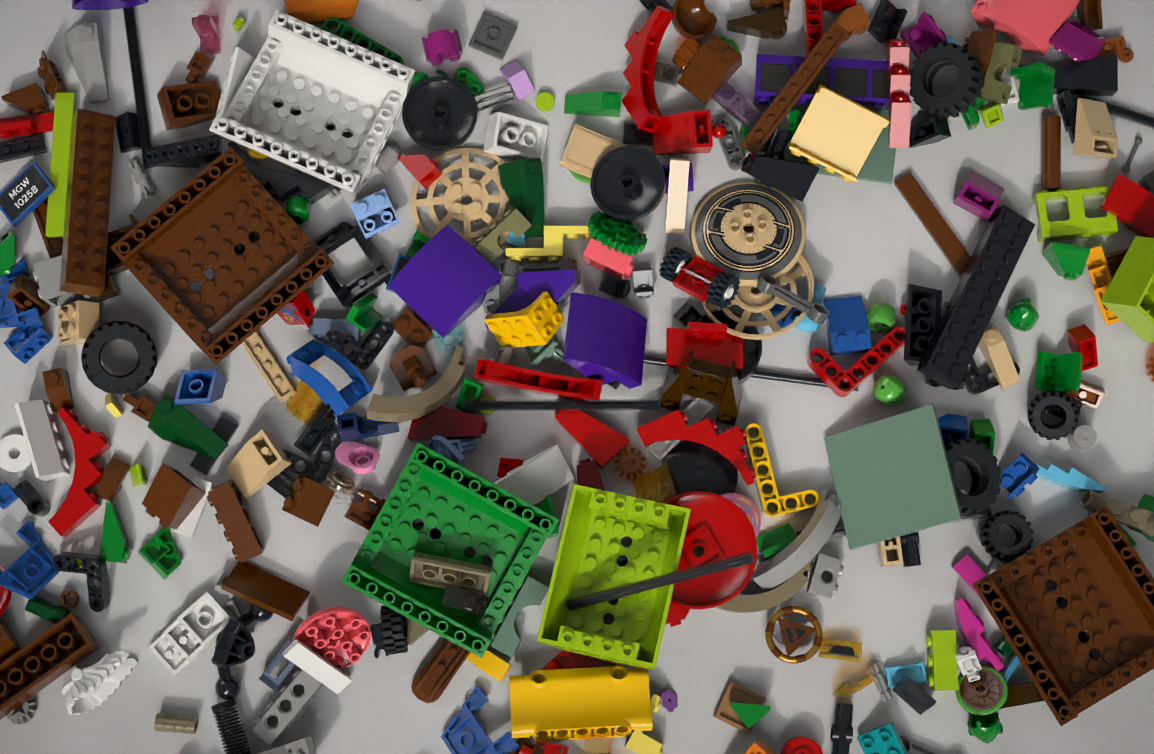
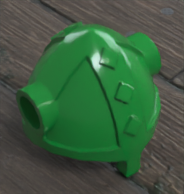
M1024 297L1021 298V301L1013 303L1008 308L1005 318H1007L1013 328L1026 332L1033 328L1039 319L1036 308L1031 304V299Z
M997 712L988 715L971 714L968 719L969 735L975 736L982 742L990 743L998 734L1003 733V726Z

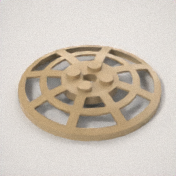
M458 148L444 152L434 158L438 162L447 156L461 153L462 163H456L441 171L442 175L430 185L427 198L416 200L420 183L417 180L415 181L411 193V212L418 231L429 238L434 237L453 219L463 223L464 233H456L472 247V239L489 233V228L496 221L500 222L506 203H509V198L505 194V190L502 189L500 179L497 176L499 173L498 165L506 162L497 155L485 153L481 149ZM469 153L485 155L494 159L498 164L490 170L481 164L469 162ZM462 168V178L454 182L445 176L453 170ZM469 168L483 171L486 175L479 181L469 178ZM492 179L496 183L500 195H488L485 186ZM440 181L447 187L444 197L433 198L434 190ZM464 196L472 198V202L468 205L462 204L461 200ZM489 203H500L498 213L493 219L486 213ZM433 205L445 206L448 214L441 221L436 216ZM417 207H428L430 217L436 225L430 235L425 231L419 220ZM479 219L488 224L479 231L471 232V223ZM504 231L499 235L501 237L498 239L500 246L506 243L511 234L510 231Z
M801 255L797 261L801 268L792 273L789 271L785 274V277L777 281L781 286L789 283L791 292L796 294L795 279L805 274L808 283L807 301L812 303L814 297L813 274L809 264ZM740 286L737 290V295L734 296V301L731 300V304L727 306L738 304L744 310L741 318L734 315L728 308L722 309L712 303L707 304L706 300L704 302L701 301L704 311L713 323L722 324L714 317L711 311L722 309L730 319L738 323L734 330L727 327V333L744 339L760 340L782 335L798 325L806 316V313L802 311L794 322L781 329L777 322L784 318L794 306L775 295H768L763 292L753 294L751 290L757 288V286ZM776 303L786 306V308L775 317H773L771 311L769 310ZM751 313H763L766 319L759 322L748 321ZM769 325L773 330L772 333L758 335L742 333L745 326L762 327Z

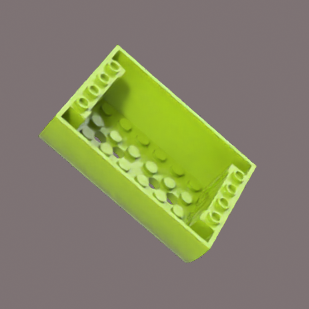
M574 484L537 641L564 651L638 668L656 669L674 588L673 583L621 597L616 605H610L606 601L571 611L567 609L565 601L568 599L570 601L574 597L579 598V596L581 598V596L590 595V593L592 595L594 592L599 593V591L601 592V590L605 589L610 590L612 587L617 588L618 586L619 588L621 585L626 586V584H633L635 581L637 583V581H644L646 578L651 579V577H658V575L660 577L662 574L667 575L669 572L671 574L674 571L676 572L691 509ZM630 537L632 539L630 547H623L621 545L623 538ZM620 556H625L628 559V563L623 567L617 565V559ZM607 614L614 616V622L610 625L605 624L603 621L604 616Z

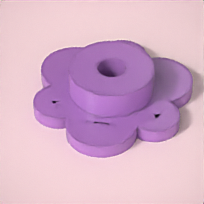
M670 689L660 694L662 707L666 708L669 713L673 712L674 708L678 707L676 702L678 699L677 694L671 692Z

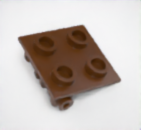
M42 50L37 72L39 77L43 78L45 82L44 88L46 93L50 94L52 100H55L56 93H66V87L62 78L59 77L60 73L55 62L48 60L44 50Z

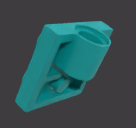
M893 722L878 726L857 736L864 754H908Z

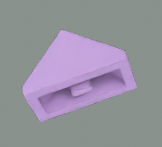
M516 61L499 70L519 101L535 92L525 70Z

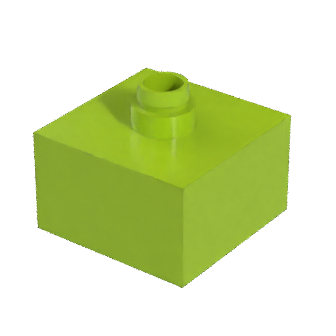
M1136 236L1100 302L1143 341L1154 343V238Z

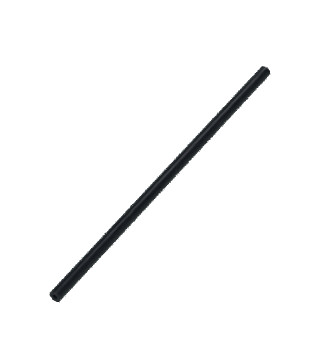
M644 356L645 364L677 367L666 365V358ZM758 370L751 376L752 378L828 387L819 378ZM839 384L840 388L844 390L848 389V386L846 384Z

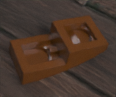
M112 457L99 482L95 495L113 503L122 488L121 483L131 468L130 464Z

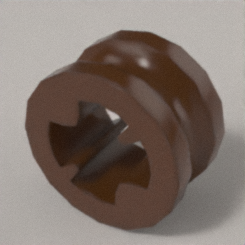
M66 590L59 597L60 604L65 608H74L79 603V595L75 591ZM72 594V600L74 601L67 604L66 596H71Z

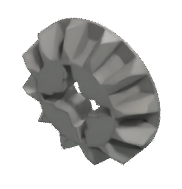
M31 697L24 702L22 708L26 713L20 711L16 713V708L6 715L8 720L14 724L29 722L37 710L35 699Z

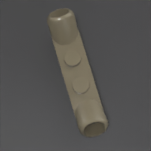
M1090 489L1082 494L1080 505L1087 509L1090 514L1107 506L1118 523L1142 530V533L1154 536V512L1100 495Z

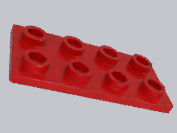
M688 322L686 329H666V365L677 366L693 350L692 358L730 367L732 361H735L736 369L743 368V338L727 333V324Z

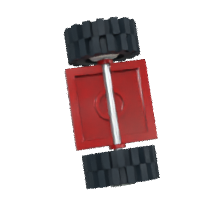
M679 247L671 248L670 252L666 253V257H663L662 260L664 261L660 264L661 268L659 269V272H661L660 276L672 282L674 287L703 302L707 299L708 302L722 309L727 308L731 304V300L734 301V296L737 295V290L740 287L738 277L697 256H694L692 259L689 252Z

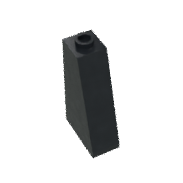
M1109 55L1056 68L1053 94H1061L1065 90H1070L1071 95L1113 96L1118 91V55Z
M749 153L742 162L741 171L803 202L820 168L809 163Z

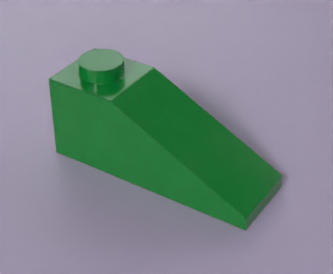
M598 91L565 95L564 114L620 117L621 92Z
M106 502L99 555L106 562L127 564V559H130L131 556L128 539L115 504Z

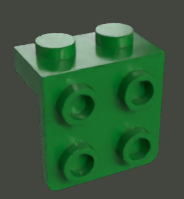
M1037 61L1032 65L1021 64L1018 68H1010V76L1020 81L1018 102L1020 110L1052 105L1055 79L1054 68L1042 61Z
M1039 351L1037 353L1035 389L1046 392L1050 391V389L1062 392L1079 390L1082 353L1053 354Z

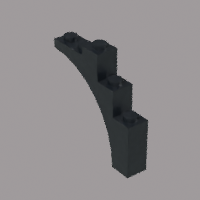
M231 141L227 144L244 161V166L265 190L270 189L274 197H279L282 201L299 192L301 197L307 199L312 205L328 195L330 191L339 188L304 172H284L265 167L252 160L235 142Z

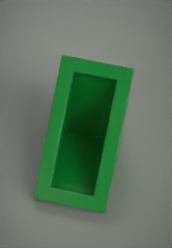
M465 377L455 408L474 414L475 411L473 410L466 411L465 402L467 399L468 402L469 399L470 402L471 400L474 402V399L475 402L476 399L478 402L485 389L484 385Z
M729 702V707L747 728H750L769 712L771 707Z

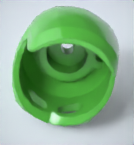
M885 302L872 304L866 316L869 329L880 333L890 331L895 323V309L893 306ZM880 326H886V328L880 329Z
M884 374L877 379L872 392L879 401L898 406L905 401L908 388L897 377Z

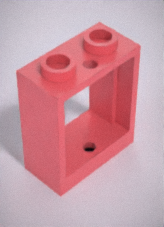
M591 238L583 253V262L623 280L626 277L630 278L634 270L633 257L622 254L620 251L615 252L613 248L609 250L607 245L602 246L601 242Z

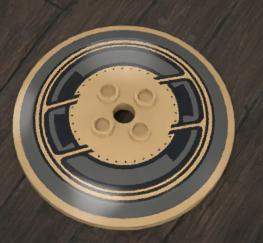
M755 182L733 183L711 193L697 209L691 228L692 246L696 256L738 277L740 281L739 286H756L763 274L777 280L788 273L802 254L806 235L803 217L795 203L783 192ZM746 226H751L754 229V231L751 233H747L743 230V228Z

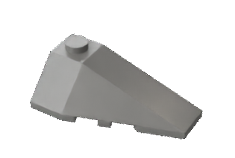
M97 23L77 25L65 34L66 52L90 103L109 101L102 29Z

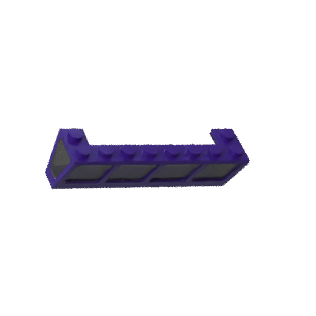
M757 54L753 102H757V105L767 106L768 103H772L803 63L805 56ZM830 58L796 102L797 104H807V101L811 102L821 84L862 106L872 105V108H883L885 106L884 110H889L887 61Z

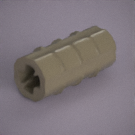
M157 713L155 717V731L196 734L197 716Z

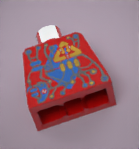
M303 290L277 314L288 325H301L304 330L310 329V323H313L311 317L315 313V308Z

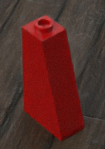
M559 409V411L554 412L556 414L554 420L596 461V464L601 469L630 443L626 436L580 410L577 411L576 409V411H573L571 409L570 411L569 409V411H565L564 409V411H560Z

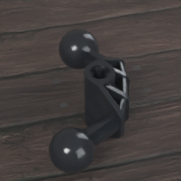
M251 603L247 613L239 618L233 616L229 618L225 628L218 634L211 661L218 669L220 678L215 684V691L221 699H234L238 696L241 689L239 680L231 675L229 667L244 663L255 653L254 639L246 626L255 620L258 622L268 621L273 616V612Z

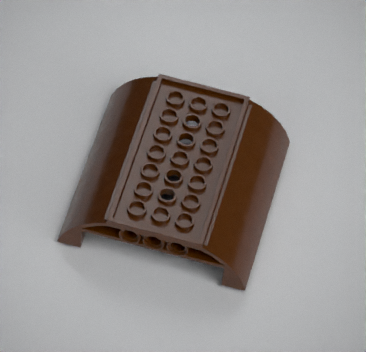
M231 147L110 247L143 287L215 365L220 363L334 264V261L323 249L319 250L247 170L244 166V161ZM257 232L260 235V239L257 242L250 241V233ZM236 245H243L245 252L243 254H236L234 251ZM208 269H213L216 272V276L213 279H207L205 272ZM195 281L201 283V289L197 292L190 289V285Z
M1107 506L972 584L1060 726L1078 717L1077 714L1154 669V578ZM1047 580L1054 582L1055 589L1053 591L1046 588L1045 583ZM1058 597L1066 601L1064 608L1058 607L1056 603ZM1080 632L1088 634L1089 639L1086 643L1079 640L1078 634ZM1091 649L1098 651L1099 657L1097 660H1093L1090 657L1089 652Z

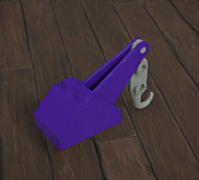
M572 269L517 273L519 287L501 304L499 284L486 294L483 309L486 314L520 311L531 305L542 292H548L558 307V303H564L580 285L581 271Z

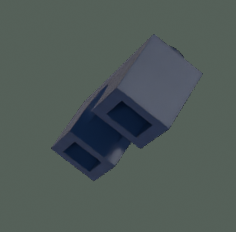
M356 412L337 416L338 431L342 442L400 432L398 422L375 421L367 419V417H360Z

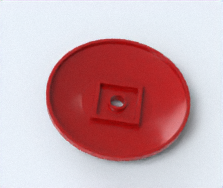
M704 491L682 493L663 502L664 504L691 509L678 570H686L688 567L690 569L693 566L695 568L697 565L700 566L701 564L702 566L704 563L709 564V562H716L718 559L721 561L723 558L728 559V557H735L737 554L740 556V554H747L749 551L752 552L754 559L752 564L740 565V567H733L725 571L721 570V572H714L702 577L674 583L670 603L682 608L703 610L715 608L732 600L748 584L757 562L758 548L756 535L745 513L729 499ZM697 546L704 548V554L700 557L693 554V550Z

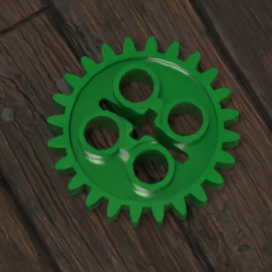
M598 211L593 216L591 215L587 225L588 231L592 233L591 236L597 237L596 241H601L602 246L607 245L609 250L613 248L615 252L619 250L622 254L627 252L629 255H632V253L637 255L638 252L641 253L647 244L648 239L646 234L643 233L644 230L638 229L639 225H634L633 221L616 220Z

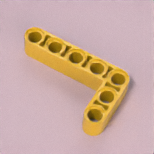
M756 423L749 424L744 430L747 436L745 443L751 467L756 475L754 480L763 514L766 517L773 518L815 507L819 502V495L814 490H806L779 497L762 428ZM755 429L758 432V436L755 438L750 437L748 430ZM759 447L762 450V456H755L753 448ZM764 466L767 469V474L760 475L757 468ZM765 484L769 485L772 488L771 494H765L762 491V486ZM805 495L813 496L814 503L807 504L805 502ZM792 499L795 502V508H788L786 500ZM773 503L776 506V512H768L767 504Z

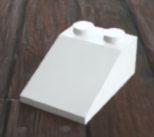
M496 112L488 118L483 152L514 159L541 158V162H543L548 126L502 112Z

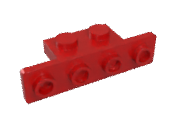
M48 112L1 118L0 138L7 139L12 136H29L35 133L53 131L54 113Z

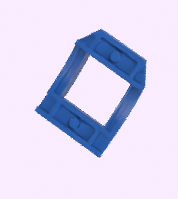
M314 339L286 357L287 363L291 366L292 372L290 375L304 381L318 394L326 405L329 404L335 412L333 414L335 418L373 391L353 364L335 350ZM322 356H326L339 365L352 379V382L340 391H337L327 378L309 365Z

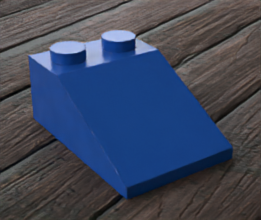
M862 296L824 299V307L829 311V315L826 318L830 356L868 352L872 347Z

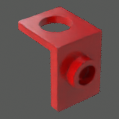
M500 458L497 476H507L508 472L523 465L524 460Z

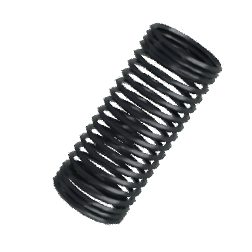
M236 699L211 706L212 714H216L214 715V718H216L214 721H218L216 722L217 728H219L218 731H221L219 735H221L220 738H223L221 742H223L222 745H225L223 746L224 752H227L225 754H252L251 750H249L250 747L242 749L249 746V744L242 745L248 742L243 741L247 737L238 739L246 736V734L238 735L245 732V730L239 731L244 729V727L237 728L243 724L232 726L242 722V720L232 722L240 719L241 717L233 718L240 714L228 716L239 710L226 713L238 708L236 706L226 709L236 705Z

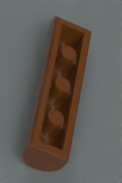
M1047 115L1041 118V190L1056 192L1057 189H1061V117Z

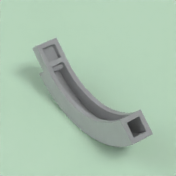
M829 488L822 490L816 510L799 536L780 553L757 564L753 580L764 591L781 584L796 574L820 551L831 536L842 511L838 508L837 496Z

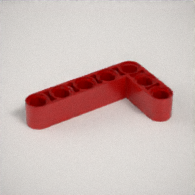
M803 0L805 59L824 35L822 11H844L855 6L857 0Z
M894 328L846 372L821 348H814L810 352L807 365L837 396L846 397L904 346L905 328ZM894 335H900L902 340H896ZM880 347H886L889 352L884 353ZM818 356L821 361L815 362L812 357ZM867 359L874 360L875 365H870ZM826 370H832L835 375H828ZM853 371H859L862 377L854 376ZM839 384H846L848 386V389L844 390L840 388Z

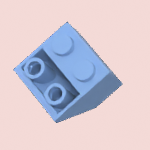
M384 189L350 204L366 239L400 223Z

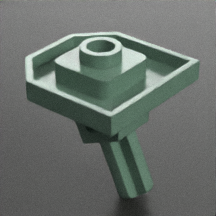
M556 333L546 345L525 347L530 366L535 367L544 357L550 358L551 356L563 366L568 364L563 360L564 351L558 347L559 343Z

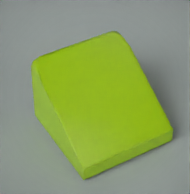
M991 102L977 109L986 128L1004 121L998 103Z
M135 464L130 468L132 486L147 485L144 466Z

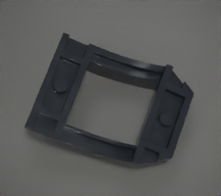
M341 222L312 242L319 250L323 249L328 255L354 238L373 265V267L342 287L330 269H327L322 274L343 307H352L354 302L384 282L388 286L391 273L365 238L358 226H351L350 223Z

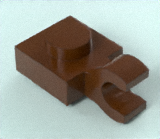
M195 52L187 65V69L190 71L185 79L187 84L197 83L199 76L205 77L213 64L212 59Z
M128 394L123 398V401L134 407L131 411L132 413L147 422L150 421L153 409L157 404L142 395L139 400Z

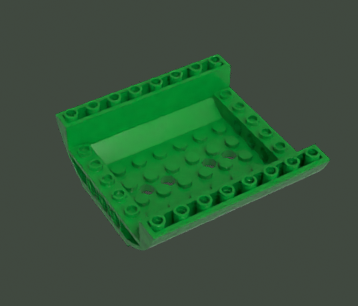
M418 442L341 582L482 658L491 643L493 633L547 537L551 536L559 519ZM421 519L424 522L423 528L416 529L413 526V521ZM431 529H439L441 536L433 538L430 535ZM467 547L475 549L476 554L473 557L465 555L464 550ZM414 552L483 565L482 558L486 556L491 557L493 563L491 565L492 570L486 597L408 582Z

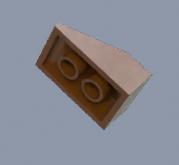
M712 34L699 48L677 83L707 105L742 65V54Z
M216 80L162 87L157 94L166 130L185 128L214 120L220 100Z

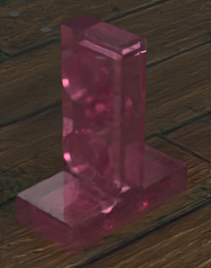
M198 15L197 17H192V26L200 37L201 54L221 53L218 16Z

